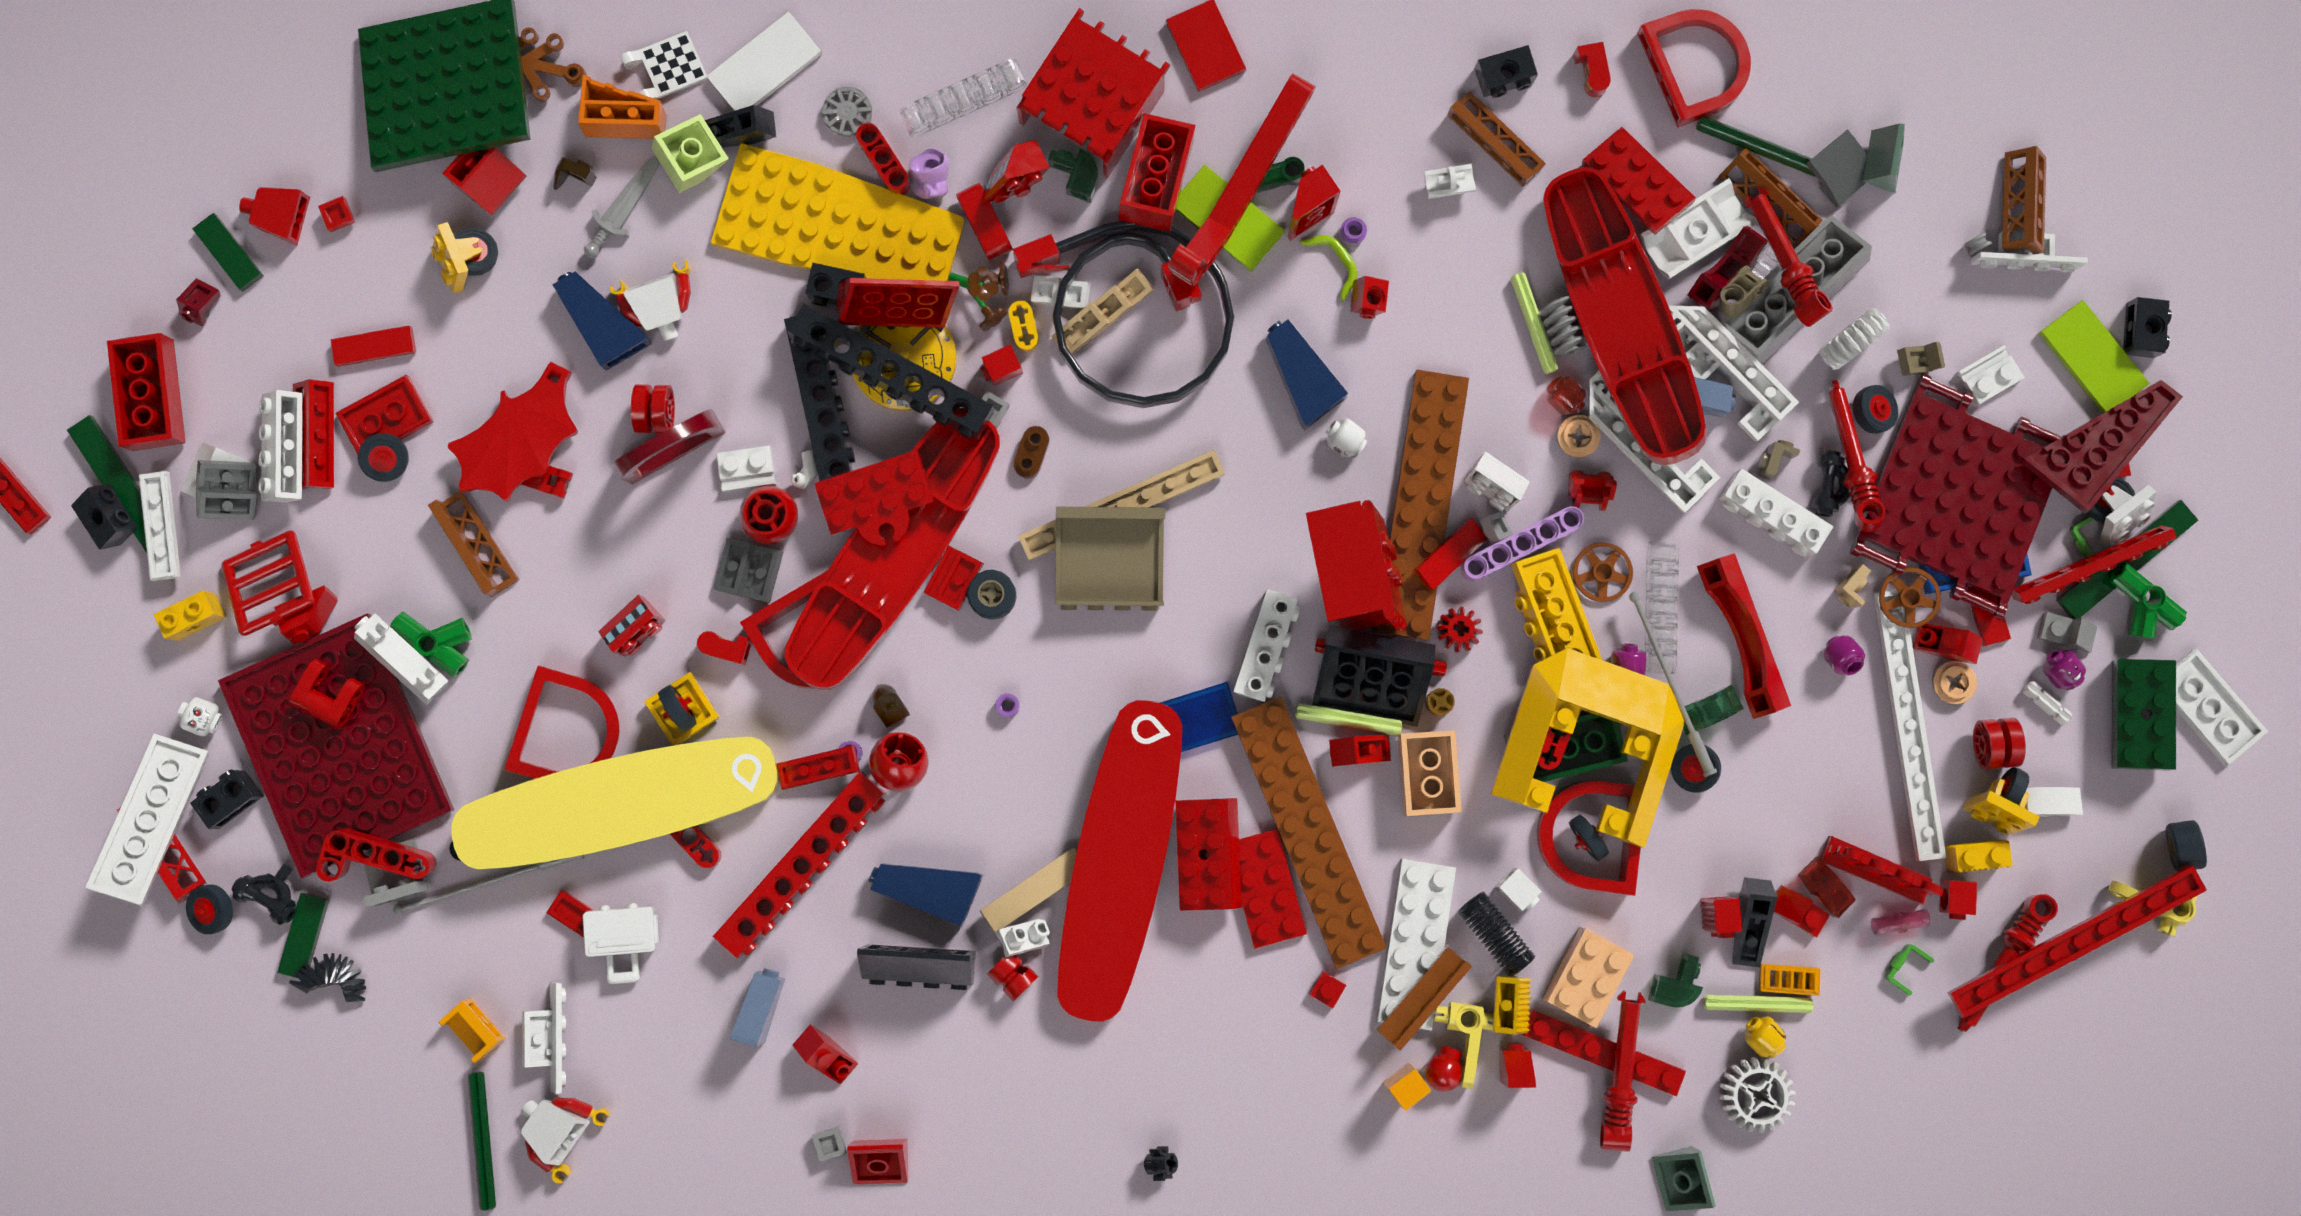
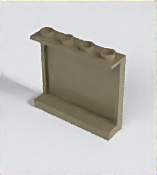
M1056 506L1055 605H1061V610H1077V605H1088V610H1104V605H1115V610L1121 611L1131 610V606H1141L1143 611H1157L1158 606H1164L1163 547L1165 508Z

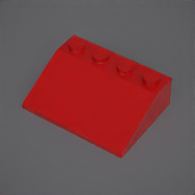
M848 278L840 283L836 296L838 322L843 325L945 328L959 289V281Z

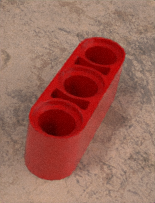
M872 123L861 124L856 131V138L862 151L886 188L894 194L906 195L911 188V183L904 167L878 127ZM867 134L876 135L875 140L870 143L863 141ZM887 155L890 157L889 162L884 165L877 163L880 156ZM896 177L904 179L903 184L900 186H893L891 182Z
M979 182L956 193V197L990 262L1013 251V248L991 203H983L984 189Z

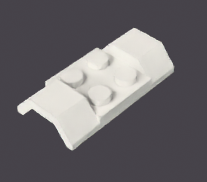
M1728 178L1695 199L1691 206L1656 235L1648 229L1640 234V239L1644 252L1656 270L1670 279L1737 237L1743 226L1748 225L1752 227L1758 221L1756 217L1747 213L1734 194L1732 182Z

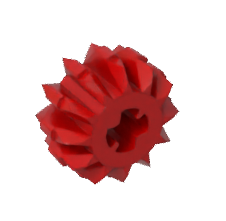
M1459 607L1458 614H1456L1453 608H1450L1448 610L1449 617L1446 615L1440 616V620L1446 625L1439 624L1436 626V630L1444 631V634L1437 637L1439 641L1445 638L1448 639L1444 648L1448 649L1454 643V652L1458 653L1461 650V644L1465 651L1471 650L1469 642L1475 645L1479 643L1478 638L1474 635H1481L1483 630L1475 628L1476 625L1481 623V620H1471L1475 613L1473 610L1464 616V607ZM1458 623L1466 631L1458 636L1457 631L1453 630V627L1457 626Z

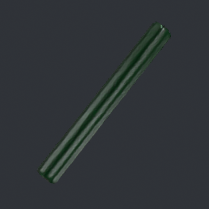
M1706 116L1700 117L1696 129L1700 132L1743 149L1747 148L1753 153L1816 177L1806 166L1812 159L1810 157Z
M473 1072L468 1074L478 1199L479 1209L486 1211L496 1207L485 1076L483 1072Z

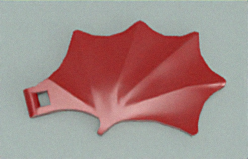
M550 362L540 379L531 389L514 398H509L505 390L501 391L498 409L481 427L460 439L448 443V449L457 457L461 466V479L458 486L462 493L474 490L490 491L498 495L505 502H508L514 490L523 481L548 475L550 458L555 449L566 439L578 434V430L569 417L565 406L567 382L572 375L571 371ZM552 374L560 377L557 383L550 380Z

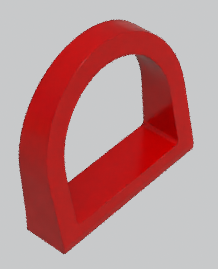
M1703 9L1679 11L1644 23L1637 32L1677 128L1695 122L1702 116L1707 117L1724 110L1738 98L1748 81L1751 70V56L1747 42L1732 22L1715 12ZM1700 26L1719 33L1730 44L1736 58V75L1732 85L1722 94L1687 106L1658 37L1681 28Z
M827 571L740 622L766 666L785 682L800 688L816 689L798 679L790 669L780 662L763 634L762 628L806 603L815 587L823 580Z
M538 665L504 770L535 779L560 772L521 760L546 681L582 691L598 703L606 719L607 734L602 750L590 763L610 759L618 744L620 725L617 711L608 695L600 687L586 679Z
M1582 781L1568 785L1552 796L1548 812H1541L1538 820L1537 843L1545 864L1554 875L1565 883L1578 888L1635 896L1641 847L1623 841L1619 880L1614 881L1587 877L1574 872L1560 859L1553 842V827L1556 817L1569 801L1584 794L1597 793L1626 797L1628 799V808L1635 785L1606 781Z

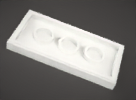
M788 11L706 77L735 111L751 105L757 106L823 53Z
M2197 648L2192 649L2176 662V711L2221 764L2229 766L2267 734V729Z

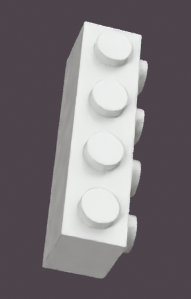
M274 390L263 394L259 402V411L262 413V425L259 428L262 451L259 454L261 479L259 480L258 489L261 493V501L289 503L302 499V393Z
M1742 468L1733 474L1718 498L1724 503L1723 506L1733 513L1739 512L1746 516V521L1757 528H1765L1769 531L1770 537L1779 542H1787L1793 546L1791 549L1795 553L1804 557L1817 554L1834 527Z
M1270 589L1266 590L1233 690L1234 694L1264 703L1266 698L1271 699L1276 685L1271 682L1274 672L1279 673L1284 658L1280 657L1282 647L1288 648L1292 632L1288 631L1290 622H1296L1301 607L1296 606L1297 598Z

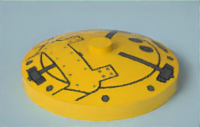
M860 326L857 330L861 335L949 382L952 381L957 365V352L953 337L947 326L945 328ZM864 357L860 360L859 364L868 366L873 362V359ZM887 370L883 373V377L887 379L894 378L897 372ZM853 373L859 388L876 404L895 411L913 410L909 407L910 403L901 398L899 401L886 395V390L878 386L872 388L866 385L861 380L862 377ZM912 382L907 385L906 389L911 392L917 391L921 385L916 382ZM934 395L931 397L930 402L933 403L941 395Z

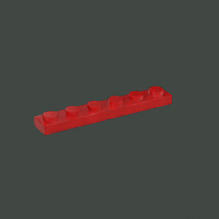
M2162 525L2014 587L2011 595L2014 600L2021 603L2031 604L2041 599V595L2048 592L2057 593L2066 589L2067 584L2074 581L2079 583L2089 580L2092 577L2091 574L2098 571H2110L2117 567V563L2124 560H2136L2143 556V552L2150 549H2162L2168 546L2169 541L2177 537L2173 528Z
M1530 1009V1015L1528 1016L1530 1018L1528 1021L1530 1026L1527 1027L1530 1031L1521 1035L1608 1070H1614L1616 1042ZM1635 1051L1632 1079L1677 1097L1686 1070Z

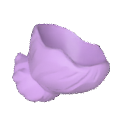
M930 148L910 159V172L917 183L915 188L916 195L924 199L942 197L948 193L946 178L949 171V160L945 153L938 149Z

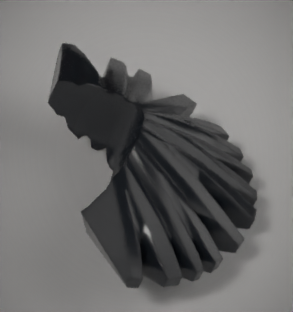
M327 953L323 954V969L317 958L313 957L314 969L305 962L306 970L301 966L298 967L303 975L297 971L294 972V975L300 982L289 981V984L305 993L317 988L339 985L343 990L346 1002L365 1001L364 997L353 993L366 989V986L359 985L365 983V979H351L360 973L361 969L359 967L348 972L354 961L350 960L347 963L348 957L345 956L341 962L342 954H339L336 963L335 953H331L330 959Z

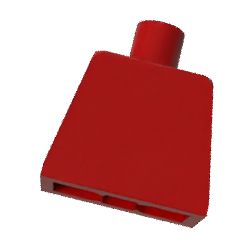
M260 187L257 189L255 199L243 197L240 200L239 211L250 215L249 224L255 228L298 245L310 197L298 189Z

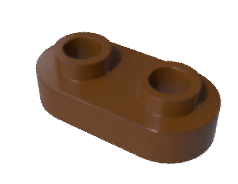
M1040 426L1029 427L1024 432L1014 460V469L1021 478H1034L1041 470L1050 440L1047 431ZM1039 435L1041 440L1039 443H1032L1031 437ZM1025 460L1032 462V466L1028 469L1022 466Z

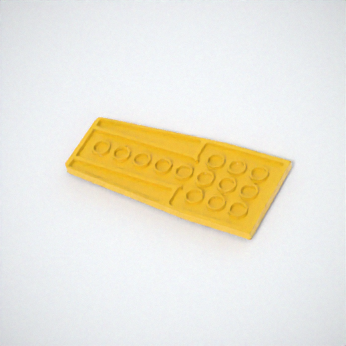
M740 143L711 244L786 266L811 270L812 263L864 273L866 278L948 281L965 221L962 216L902 194H894L888 189L825 166Z

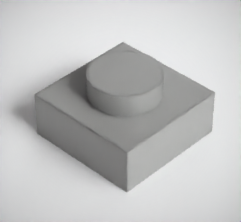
M986 391L982 400L993 405L994 414L989 421L998 428L1010 404Z
M1502 511L1480 520L1483 532L1491 545L1513 535Z
M840 1126L812 1135L819 1162L847 1153Z

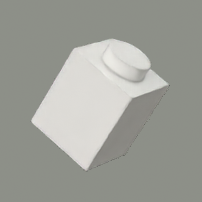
M1513 868L1495 886L1521 911L1525 908L1527 910L1533 908L1540 900L1537 896L1542 892L1519 868Z

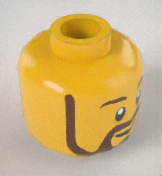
M1769 1016L1754 1017L1746 1024L1745 1042L1757 1055L1773 1058L1784 1050L1786 1046V1033L1774 1019Z

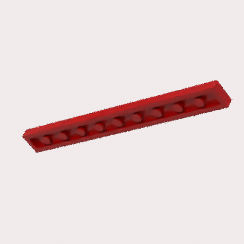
M2189 865L1947 993L1960 1017L1965 1018L2204 893L2207 889L2195 867Z

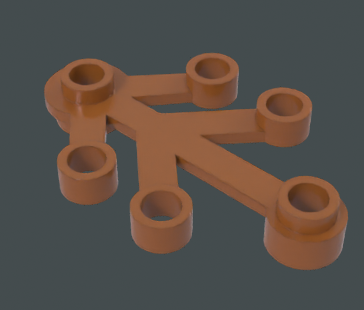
M527 27L522 30L519 37L520 50L527 45L533 46L538 42L539 36L533 28ZM529 33L534 34L531 40H526V36ZM556 33L550 34L546 39V43L521 56L523 72L533 87V95L539 101L548 100L551 92L541 82L535 71L563 77L572 87L582 86L583 75L587 76L585 70L579 64L573 63L566 67L540 60L552 52H558L563 49L564 41ZM554 39H559L558 45L551 46V42ZM578 70V74L575 77H570L571 71ZM540 89H545V94L542 96H538V91Z

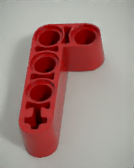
M342 828L330 832L326 836L316 866V873L321 880L332 882L345 876L350 868L351 861H355L413 879H420L435 870L437 861L435 856L428 851L349 828ZM337 835H341L345 839L346 844L344 848H340L336 844ZM364 843H368L372 847L371 856H367L363 852L362 847ZM391 850L399 855L398 864L390 861L389 853ZM419 860H422L421 864L425 866V868L420 870V865L416 863H410L408 865L406 864L408 863V861L417 862ZM330 861L337 865L338 871L336 875L332 874L328 869Z

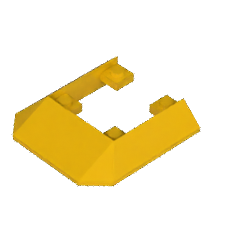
M1569 648L1533 664L1490 795L1547 813L1556 786L1533 778L1548 729L1551 727L1564 733L1573 734L1580 710L1590 712L1629 726L1621 753L1643 760L1627 811L1604 804L1596 831L1645 848L1685 723L1670 685Z

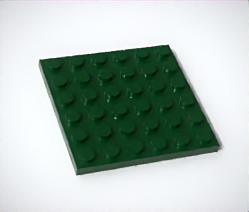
M490 0L358 29L370 165L374 172L531 140L514 0Z

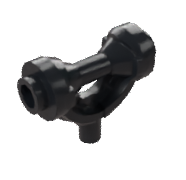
M1826 450L1823 455L1818 456L1817 463L1822 469L1824 479L1822 491L1812 501L1811 508L1816 510V515L1831 517L1833 512H1839V507L1851 498L1848 488L1843 485L1848 468L1845 465L1846 459L1841 456V452ZM1835 476L1838 477L1839 488L1836 494L1833 492Z
M283 864L275 876L268 873L256 877L246 875L243 878L240 877L232 886V897L242 903L255 901L267 908L270 913L269 917L274 923L282 925L285 922L288 923L297 912L295 908L296 903L291 899L289 886L284 882L293 869ZM260 889H273L277 894V899L262 893Z

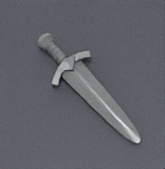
M656 155L649 159L634 175L601 218L597 209L592 211L593 217L601 227V230H599L591 243L584 246V253L588 257L596 258L598 256L600 247L610 234L623 238L629 237L628 230H623L621 227L658 168L659 160Z

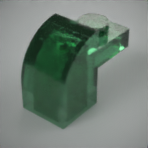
M1081 148L1077 158L1073 157L1074 155L1069 151L1063 149L1055 151L1051 149L1048 157L1049 167L1070 174L1066 185V194L1092 203L1098 186V170L1093 157Z
M1732 684L1685 705L1695 731L1714 725L1744 709ZM1684 723L1683 731L1685 735H1688L1690 732L1686 723Z
M1682 953L1676 979L1654 974L1648 1000L1676 1008L1685 1007L1693 1003L1703 990L1702 986L1693 984L1694 979H1697L1700 974L1701 964L1698 963L1699 957Z

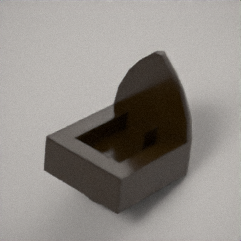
M561 157L554 171L553 189H559L568 176L590 186H593L597 177L591 171L592 167L579 159L573 162L565 157Z
M878 684L875 687L871 696V704L886 728L910 715L907 707L892 686Z

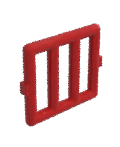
M292 530L286 531L265 542L261 540L250 544V549L221 563L238 632L242 636H247L271 624L275 626L285 622L286 617L312 606L315 602L296 533ZM287 543L289 555L240 578H236L235 567ZM293 565L295 577L242 601L240 589ZM299 587L301 599L248 623L245 611Z

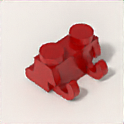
M1581 470L1570 472L1568 496L1572 498V507L1579 509L1581 503L1599 504V510L1606 511L1608 501L1614 500L1617 488V481L1614 480V476L1606 471L1599 472L1597 475L1585 474Z

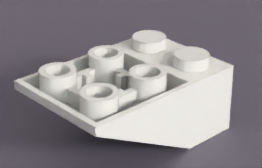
M1486 451L1480 456L1464 480L1468 484L1467 489L1478 496L1483 494L1490 499L1489 504L1499 511L1504 509L1507 512L1522 499L1530 482Z

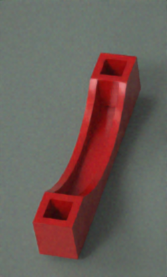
M1735 553L1698 565L1697 569L1705 591L1722 611L1735 637L1743 667L1744 696L1752 718L1756 719L1790 707L1789 697Z

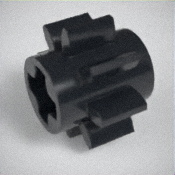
M1157 1146L1156 1149H1149L1150 1154H1147L1144 1159V1169L1147 1175H1153V1181L1172 1179V1174L1177 1171L1178 1159L1175 1153H1168V1146Z

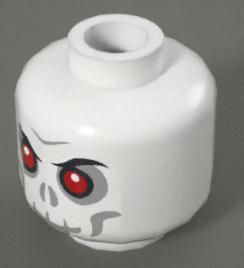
M1348 418L1340 422L1335 420L1326 431L1329 435L1327 445L1343 458L1358 456L1367 443L1365 431Z
M194 697L189 703H182L177 717L181 718L180 727L182 729L204 737L216 731L222 714L219 713V707L216 704L199 697Z

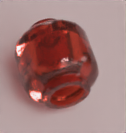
M1558 376L1546 388L1548 392L1546 395L1547 402L1561 415H1568L1570 413L1575 415L1585 406L1583 401L1586 397V391L1571 376Z

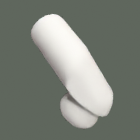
M813 450L801 453L803 468L797 474H793L791 478L793 486L804 489L816 478L818 472Z

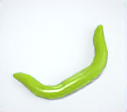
M1327 235L1300 240L1299 242L1304 246L1312 247L1323 244L1334 250L1348 272L1347 280L1340 293V299L1344 301L1352 290L1354 280L1358 276L1356 264L1344 246L1337 239Z

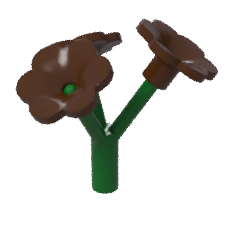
M1000 262L998 274L989 272L986 267H979L976 273H971L968 278L953 272L949 274L948 281H959V286L966 288L982 308L981 312L985 316V320L979 325L981 330L985 332L991 327L997 326L1008 314L1007 310L1003 307L994 312L989 305L983 302L989 300L990 296L997 294L998 285L1002 288L1004 296H1008L1009 280L1007 267L1004 262Z

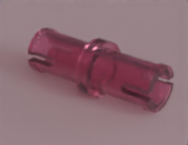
M1926 909L1907 913L1897 911L1894 915L1872 918L1871 928L1875 935L1895 931L1905 933L1911 928L1930 926L1931 919Z

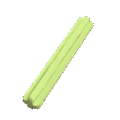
M1515 274L1512 276L1511 282L1543 372L1545 374L1553 373L1558 370V364L1526 274Z
M1301 703L1296 707L1295 716L1297 719L1395 736L1399 735L1402 730V722L1400 720Z
M1704 995L1703 1000L1704 1008L1707 1010L1813 1012V999L1809 997Z

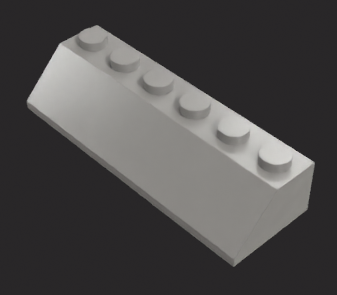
M1830 215L1794 250L1800 262L1813 268L1812 276L1816 285L1830 300L1870 261L1872 246ZM1780 264L1765 277L1769 281L1765 292L1740 316L1736 318L1724 316L1719 321L1761 364L1804 325L1795 315L1793 310L1795 302L1789 290L1780 283L1783 272Z

